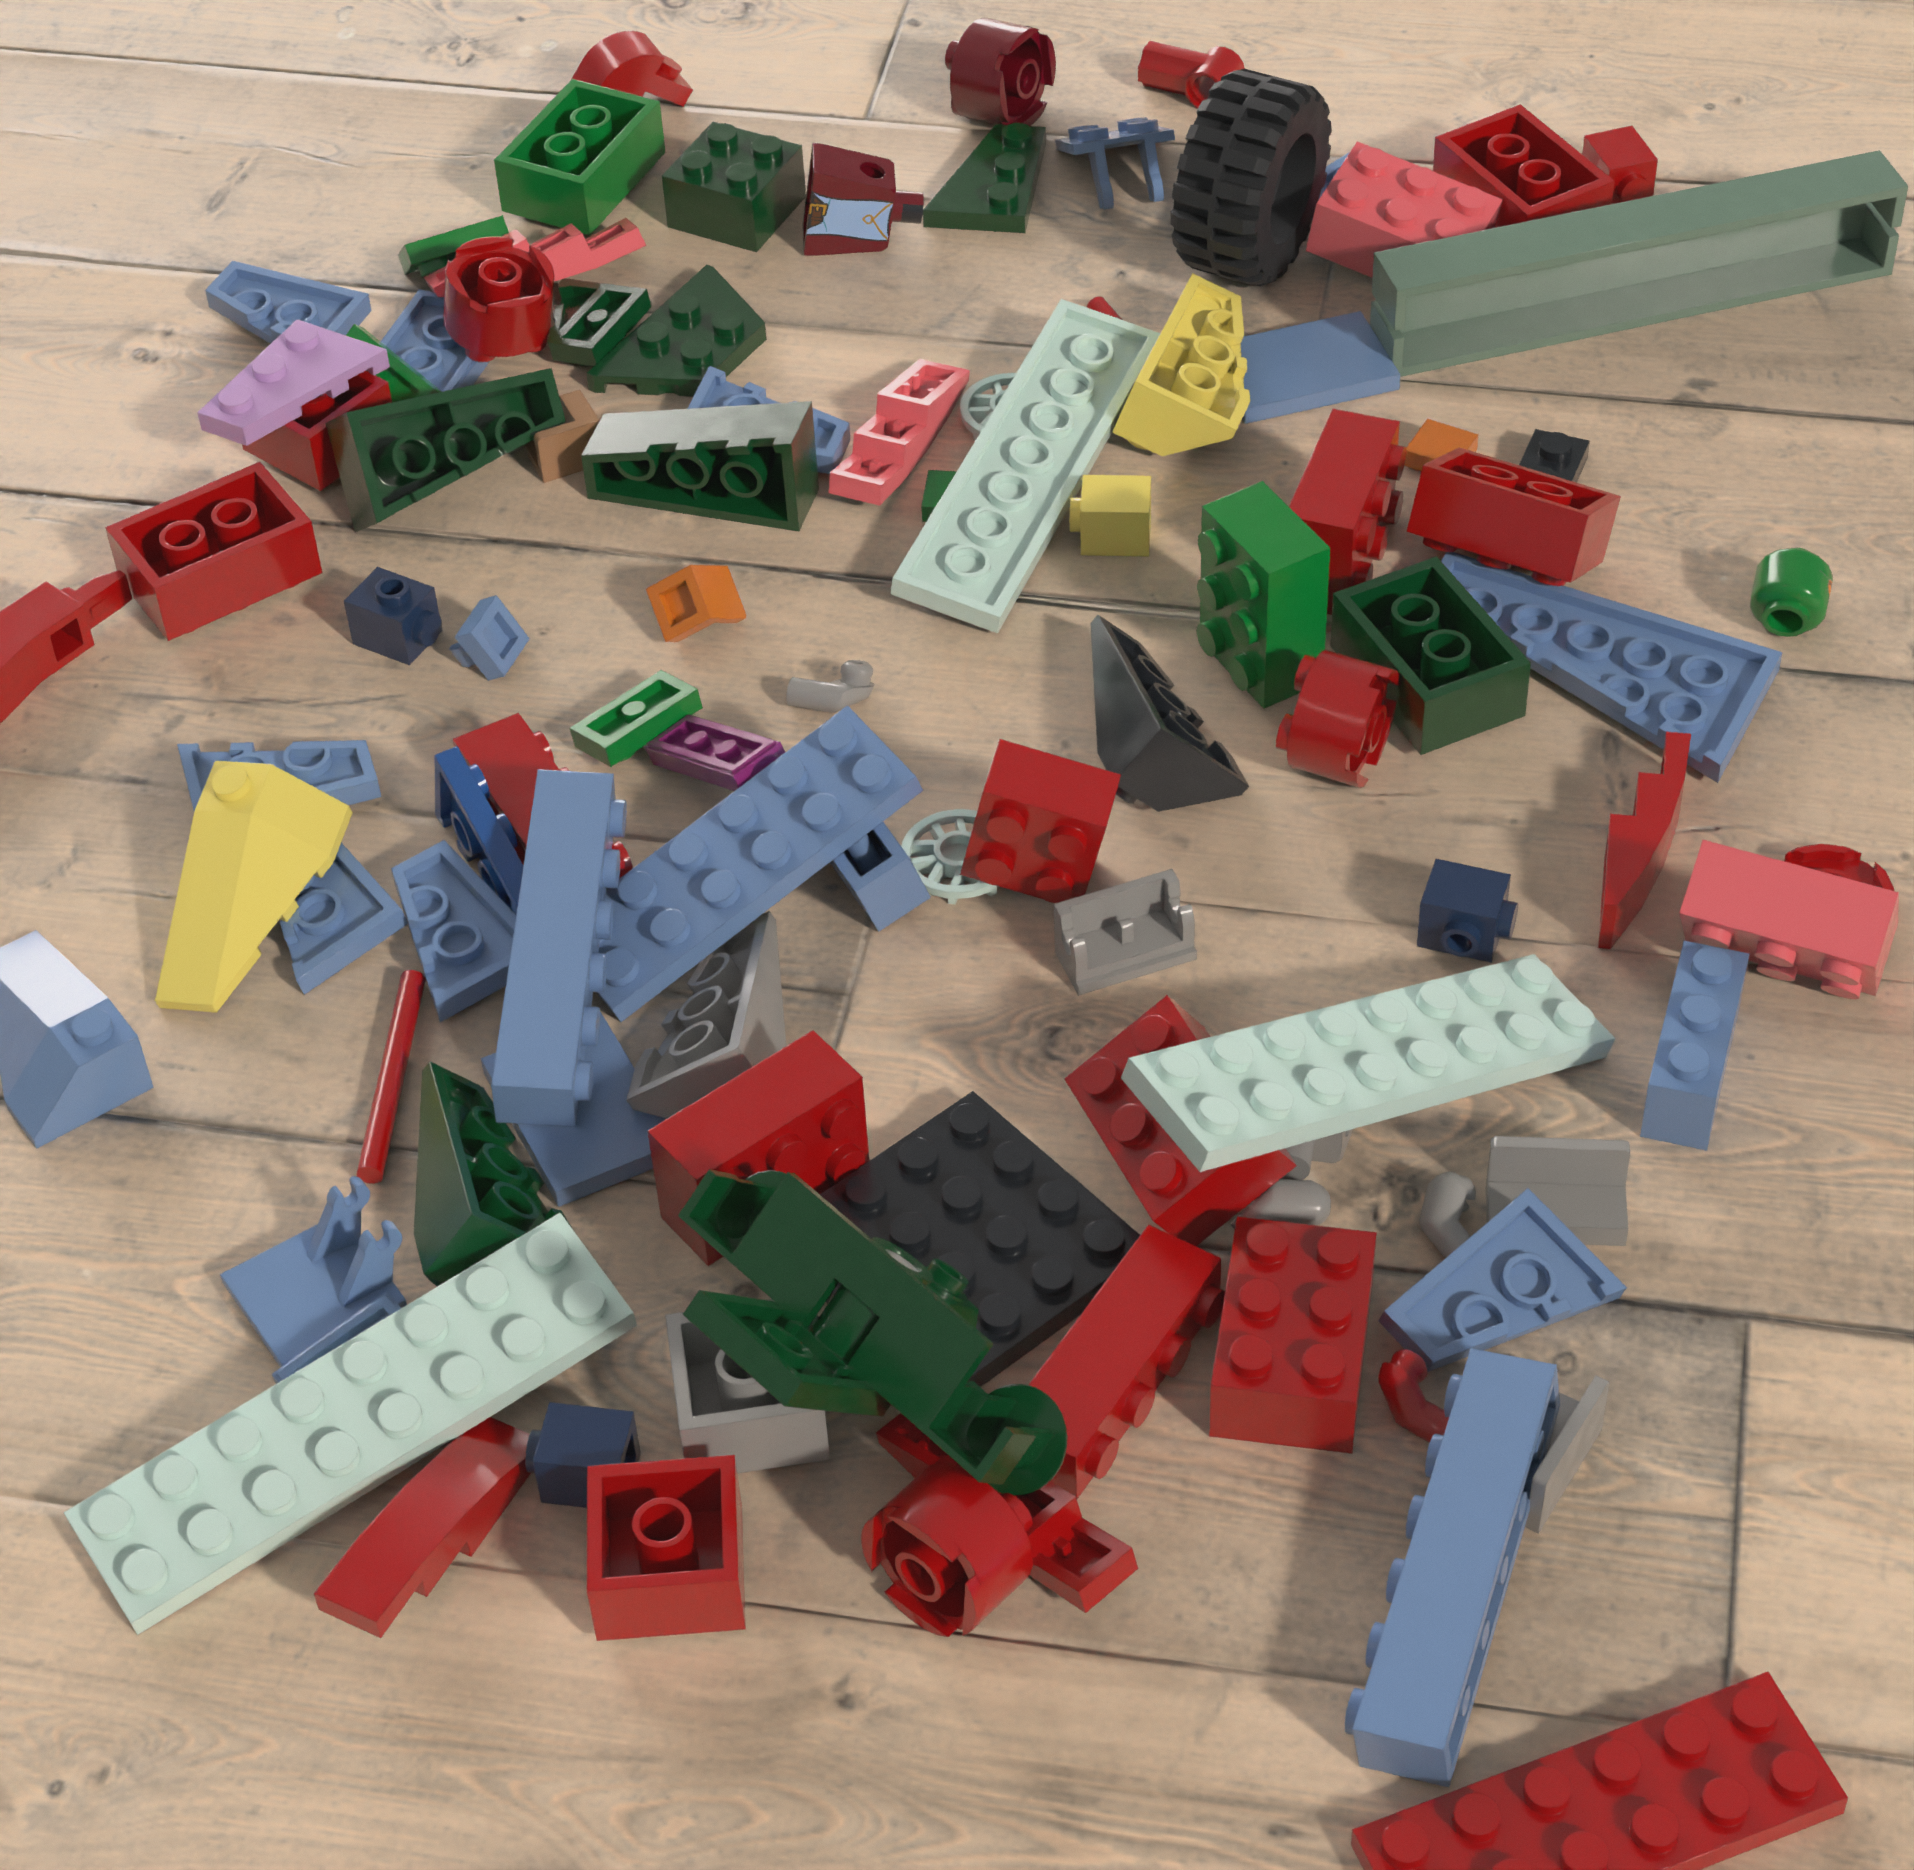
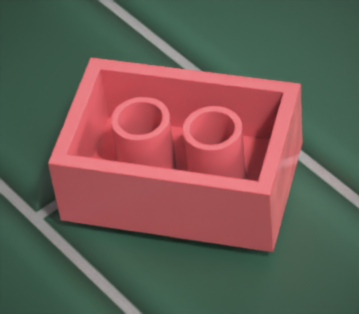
M1357 141L1316 203L1306 251L1373 278L1374 252L1495 228L1503 199Z
M1702 840L1679 914L1685 941L1750 953L1748 961L1758 963L1757 971L1766 976L1783 981H1794L1796 974L1822 981L1820 988L1830 994L1847 999H1859L1861 992L1873 996L1877 994L1898 926L1899 892Z

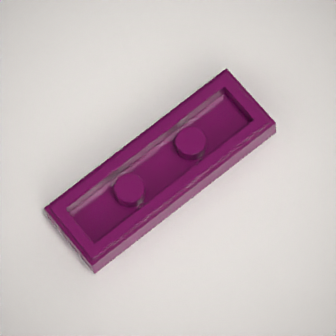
M689 714L648 742L647 746L644 747L653 765L732 791L737 790L785 753L780 741Z

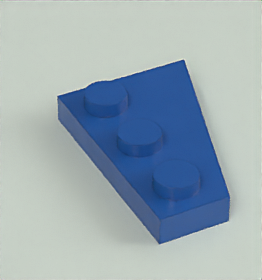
M458 746L434 755L435 816L444 828L453 825L458 838L456 840L457 847L465 860L469 862L476 858L480 859L478 870L481 879L516 915L524 865L514 849L517 848V839L512 825L504 813L495 815L487 801L490 798L489 787L477 764L468 766Z

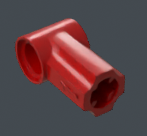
M1149 41L1143 48L1142 57L1138 65V82H1142L1143 86L1185 95L1190 103L1199 108L1202 100H1206L1209 97L1211 87L1216 82L1221 81L1222 76L1236 70L1245 69L1240 56L1227 47L1217 46L1210 49L1207 53Z

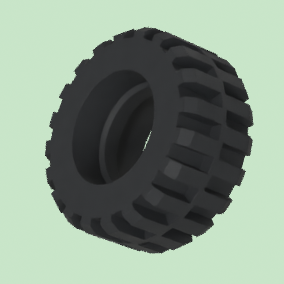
M1248 69L1230 72L1222 76L1221 81L1216 82L1211 87L1209 97L1206 100H1202L1197 110V118L1194 124L1190 125L1186 135L1187 143L1183 154H1180L1177 169H1179L1177 181L1174 183L1172 191L1174 206L1170 211V224L1174 227V231L1171 236L1173 245L1177 248V254L1187 266L1249 285L1262 286L1282 277L1288 270V264L1294 263L1302 242L1306 241L1310 232L1309 226L1314 216L1321 189L1325 185L1327 172H1325L1326 165L1330 159L1331 145L1329 144V136L1332 133L1331 121L1328 119L1330 110L1328 104L1324 101V97L1316 88Z

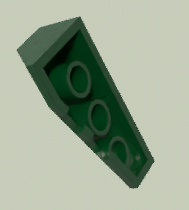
M429 1061L422 1070L414 1238L423 1274L438 1287L558 1213H561L567 1222L568 1220L561 1210L551 1208L548 1212L537 1194L544 1184L543 1180L535 1168L524 1167L521 1161L510 1152L509 1147L516 1138L506 1123L496 1122L494 1103L484 1087Z

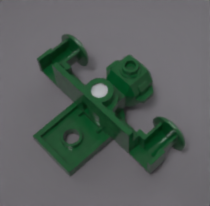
M711 1169L707 1171L678 1214V1217L773 1301L699 1290L683 1315L782 1405L793 1408L881 1417L885 1415L892 1405L979 1483H988L1000 1493H1010L1013 1495L1029 1494L1041 1489L1053 1479L1064 1461L1068 1439L1063 1414L1054 1400L1042 1390L1026 1384L1005 1385L987 1394L974 1381H968L994 1343L976 1329L979 1309L967 1299L963 1292L969 1284L964 1275L942 1260L934 1258L929 1266H924L912 1255L895 1244L878 1237L871 1239L795 1173L788 1172L786 1174L780 1171L768 1170L755 1173L743 1180L734 1174ZM838 1283H841L840 1287L835 1292V1294L833 1295L825 1309L822 1311L820 1316H818V1312L821 1310V1308L823 1307L831 1293L834 1291Z

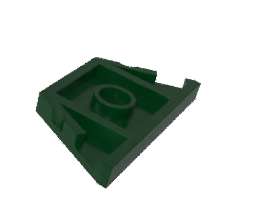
M706 265L586 373L588 389L594 393H605L609 383L636 384L638 395L673 393L678 396L694 397L709 366L724 371L727 377L767 340L765 322L713 266Z

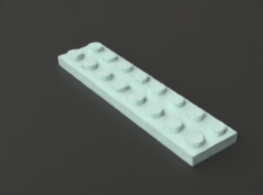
M1061 299L893 576L891 595L998 633L1068 511L1070 498H1075L1080 490L1083 475L1089 474L1109 439L1130 391L1160 333Z
M1535 954L1130 1057L1121 1079L1197 1170L1203 1172L1607 1057L1616 1038L1594 1017L1592 1011L1565 987L1553 974L1552 970L1541 962Z
M558 1213L65 1511L64 1514L133 1629L139 1635L637 1326L634 1312L563 1215Z

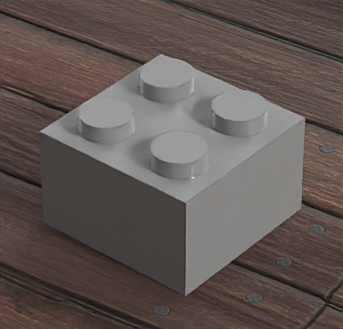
M684 1312L665 1315L684 1459L735 1455L737 1473L830 1460L825 1411L785 1407L683 1315Z

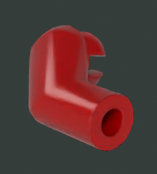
M1401 1349L1393 1354L1390 1363H1382L1378 1383L1395 1422L1402 1428L1430 1443L1434 1434L1444 1435L1449 1417H1445L1442 1408L1425 1399L1419 1383L1427 1377L1426 1362L1415 1352Z

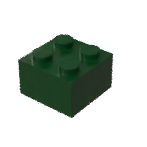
M713 121L662 175L667 227L758 252L806 198L802 145L784 141L775 136L762 135L736 128L731 124Z

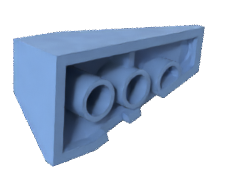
M35 930L0 947V1077L7 1109L36 1149L154 1088L138 1035L110 999L48 940Z

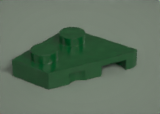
M567 278L562 279L558 285L561 304L554 306L553 320L555 324L550 328L548 346L553 360L575 363L586 367L595 366L616 347L652 307L647 289Z

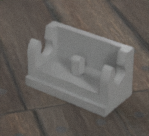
M1173 869L1054 904L1055 953L1078 996L1197 960V950L1194 947L1195 921L1191 904L1180 906V883Z

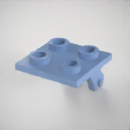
M1147 117L1120 120L1117 121L1118 130L1109 132L1108 127H1098V125L1072 127L1068 129L1069 138L1055 139L1056 150L1073 155L1088 153L1100 209L1103 208L1105 210L1114 207L1105 149L1134 144L1138 145L1150 201L1158 202L1164 200L1163 182L1159 171L1155 143L1175 140L1174 129L1158 126L1157 119L1148 120Z
M352 1176L349 1179L351 1193L347 1197H343L337 1186H333L329 1190L327 1203L317 1225L220 1274L222 1283L280 1368L386 1291L401 1308L407 1305L406 1299L393 1283L394 1253L402 1243V1234L392 1221L384 1220L381 1223L383 1237L379 1241L375 1240L369 1230H365L361 1235V1211L369 1201L370 1191L359 1177Z

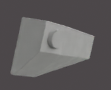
M770 911L759 916L699 963L687 982L693 995L680 1009L669 1011L661 1023V1026L668 1035L658 1050L655 1047L645 1049L636 1063L626 1099L633 1110L669 1118L786 1047L776 919Z

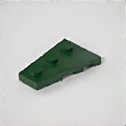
M1024 123L996 124L923 209V227L1026 233L1046 147V127L1029 126Z

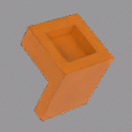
M689 565L646 588L665 642H680L714 623H738L746 618V612L728 566Z

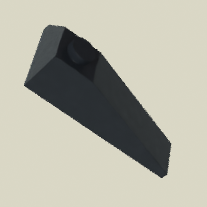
M1097 615L1090 623L1097 753L1106 770L1121 774L1116 794L1130 804H1134L1139 799L1157 812L1241 796L1249 788V785L1232 755L1218 741L1214 740L1210 746L1207 744L1206 738L1198 730L1204 721L1194 709L1186 706L1178 696L1170 691L1174 687L1173 682L1144 646L1100 615Z

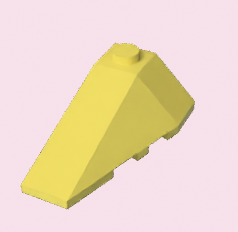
M1192 273L1143 365L1112 433L1127 439L1129 443L1137 448L1150 450L1160 456L1233 439L1250 403V392L1248 389H1244L1243 379L1247 371V359L1241 356L1240 343L1244 337L1241 296Z
M230 761L214 762L194 811L155 1002L159 1008L218 1012L260 958L261 951L259 945L279 919L288 922L299 908L295 899L313 876L322 878L334 863L353 813L349 805L272 764Z

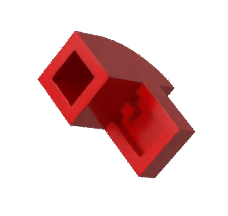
M637 31L617 32L600 40L587 52L571 78L643 97L645 92H648L683 107L693 92L691 86L680 74L682 71L681 66L671 58L663 55L645 33Z

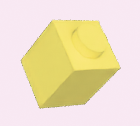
M1083 475L1081 498H1070L1069 520L1070 532H1080L1081 555L1149 557L1151 476Z

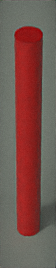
M406 970L401 974L356 1173L357 1177L368 1184L381 1182L385 1171L426 982L425 976L416 970Z

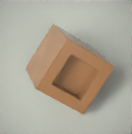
M580 389L559 396L566 422L562 425L537 432L534 435V440L525 444L526 455L543 483L583 471L581 455L600 420Z

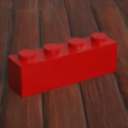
M516 713L453 738L454 747L458 746L468 766L477 764L481 769L490 791V798L487 801L495 815L504 813L510 821L517 839V848L514 849L524 865L538 769L570 770L567 767L561 769L557 767L551 747L541 731L533 733L522 716ZM616 841L612 844V849L620 850V879L633 869V865L624 845L620 841Z
M1148 1224L1046 1360L1029 1385L1045 1392L1058 1405L1063 1414L1068 1435L1065 1458L1059 1471L1051 1480L1052 1483L1073 1494L1078 1499L1093 1477L1102 1479L1110 1470L1118 1452L1120 1439L1130 1426L1138 1428L1145 1421L1153 1406L1156 1389L1166 1376L1174 1378L1181 1371L1188 1358L1191 1341L1200 1328L1203 1326L1209 1329L1218 1319L1223 1309L1225 1290L1221 1289L1220 1257Z

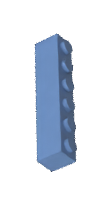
M538 769L491 1083L496 1122L576 1127L579 1101L591 1100L593 1062L584 1061L586 1046H597L599 1040L600 1008L592 1007L593 992H604L606 986L607 955L606 953L598 952L600 939L611 940L614 905L613 901H605L607 888H618L620 850H613L612 844L613 837L624 838L627 816L626 800L616 799L613 773Z
M1471 1348L1463 1375L1452 1374L1450 1377L1444 1402L1445 1417H1449L1444 1435L1434 1434L1429 1443L1425 1474L1426 1477L1430 1478L1426 1494L1425 1497L1415 1495L1408 1511L1406 1538L1410 1539L1411 1542L1405 1559L1395 1558L1389 1571L1386 1600L1391 1603L1388 1616L1385 1624L1380 1622L1373 1624L1368 1638L1366 1666L1371 1668L1365 1690L1360 1688L1353 1689L1346 1710L1345 1732L1346 1734L1354 1735L1360 1767L1450 1787L1529 1515L1532 1479L1546 1456L1560 1408L1556 1364Z

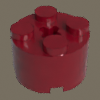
M980 18L969 25L960 40L950 42L945 54V65L950 70L952 112L955 115L992 124L1024 123L1029 126L1033 125L1040 118L1048 103L1040 100L1045 85L1053 86L1055 79V50L1048 35L1038 32L1039 29L992 18Z

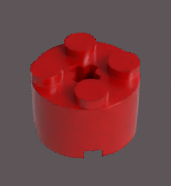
M495 236L474 239L456 249L455 258L451 262L448 260L445 270L443 322L450 337L465 348V354L470 359L478 362H489L495 357H511L527 352H538L546 347L551 327L554 269L548 257L531 245H529V252L513 247V239Z
M1323 650L1317 657L1304 655L1298 666L1294 682V689L1300 691L1294 714L1286 713L1280 723L1276 737V749L1287 752V762L1290 767L1358 788L1364 787L1369 779L1359 773L1364 763L1377 766L1391 729L1397 701L1386 698L1388 683L1399 686L1398 671L1329 650Z
M948 1454L922 1471L872 1516L862 1529V1550L871 1572L881 1564L893 1582L884 1591L885 1594L910 1620L938 1636L949 1637L957 1629L963 1630L962 1636L970 1633L1029 1577L1033 1567L1032 1548L1026 1533L1033 1525L1032 1516L1028 1508L1013 1494H999L988 1483H979Z

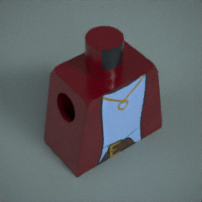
M812 143L802 223L804 255L819 256L884 251L888 248L892 222L921 224L924 206L923 192L896 190L894 163L889 159L826 144Z

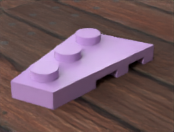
M297 319L197 412L201 430L247 446L302 416V405L325 393L334 398L349 390L348 380L368 370L372 375H376L389 368L387 349Z

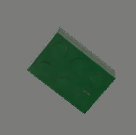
M1437 556L1333 593L1331 648L1336 653L1398 671L1399 686L1388 683L1386 698L1397 701L1393 722L1420 755L1526 715L1531 662Z

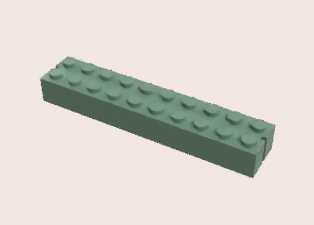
M1878 150L1374 252L1372 294L1376 300L1371 301L1370 326L1398 369L1400 377L1892 275L1899 234L1894 228L1900 227L1902 224L1908 185L1883 153Z

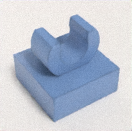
M495 595L481 599L455 635V639L459 643L451 645L449 650L462 667H470L476 664L489 681L504 677L530 638L498 596Z

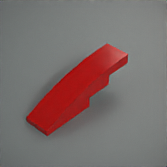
M1666 731L1660 774L1638 772L1633 814L1610 813L1604 856L1598 948L1611 949L1642 909L1664 867L1679 820L1691 739L1690 733Z
M901 1413L875 1433L879 1444L914 1478L928 1466L935 1464L939 1459L947 1455L946 1452ZM1050 1481L1041 1489L1032 1493L1014 1495L1028 1508L1033 1521L1032 1527L1026 1532L1033 1553V1567L1030 1576L1084 1613H1087L1138 1570L1132 1547L1082 1518L1076 1496Z
M489 1417L446 1446L388 1503L360 1534L317 1588L314 1596L318 1610L382 1638L414 1592L427 1597L459 1552L469 1557H472L531 1474L527 1472L525 1464L526 1448L530 1434Z

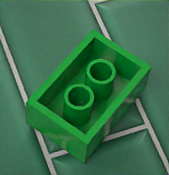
M571 79L494 159L502 211L561 228L572 223L583 234L591 235L666 153L660 101Z
M1261 481L1202 506L1201 533L1198 535V547L1201 553V577L1197 582V591L1200 598V624L1196 627V634L1203 651L1210 657L1214 656L1230 673L1235 685L1240 690L1247 691L1265 709L1299 694L1300 691L1294 689V682L1304 655L1317 657L1325 650L1330 547L1275 492Z

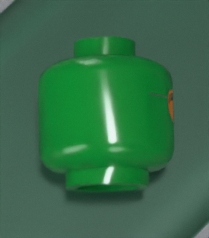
M1803 548L1779 549L1767 554L1760 561L1756 570L1750 599V609L1753 616L1769 632L1779 636H1798L1817 628L1826 617L1833 582V574L1829 565L1818 555Z

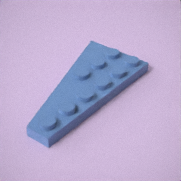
M1446 552L1441 560L1531 662V669L1663 750L1666 731L1690 733L1691 739L1687 764L1717 783L1780 669L1782 652L1570 587L1544 584L1534 580L1530 575L1511 569L1490 567L1478 562L1477 559L1455 552Z

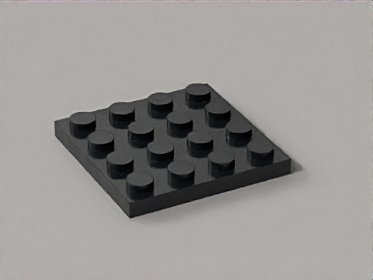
M974 1091L820 1194L871 1239L878 1237L895 1244L912 1255L924 1266H929L934 1258L942 1260L966 1277L969 1284L963 1292L967 1299L979 1309L976 1329L994 1343L968 1380L974 1381L979 1387H982L1080 1316L1140 1236L1130 1225ZM838 1283L834 1291L831 1293V1295L826 1301L827 1304L829 1303L835 1292L838 1290L841 1283Z

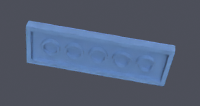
M848 705L622 876L619 879L618 888H607L605 901H613L614 905L613 931L611 940L600 939L598 953H606L607 976L605 991L596 993L620 1022L624 1021L920 794L923 789L917 777Z

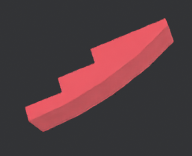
M624 218L586 239L582 232L571 223L536 241L531 246L539 249L548 257L554 269V281H558L601 267L645 247L646 244L638 227L627 218ZM517 229L502 236L513 239V247L529 252L527 239ZM446 266L424 277L429 288L437 297H444Z
M919 359L877 394L876 415L854 432L852 454L830 472L828 493L880 506L904 482L937 437L969 381L970 370Z

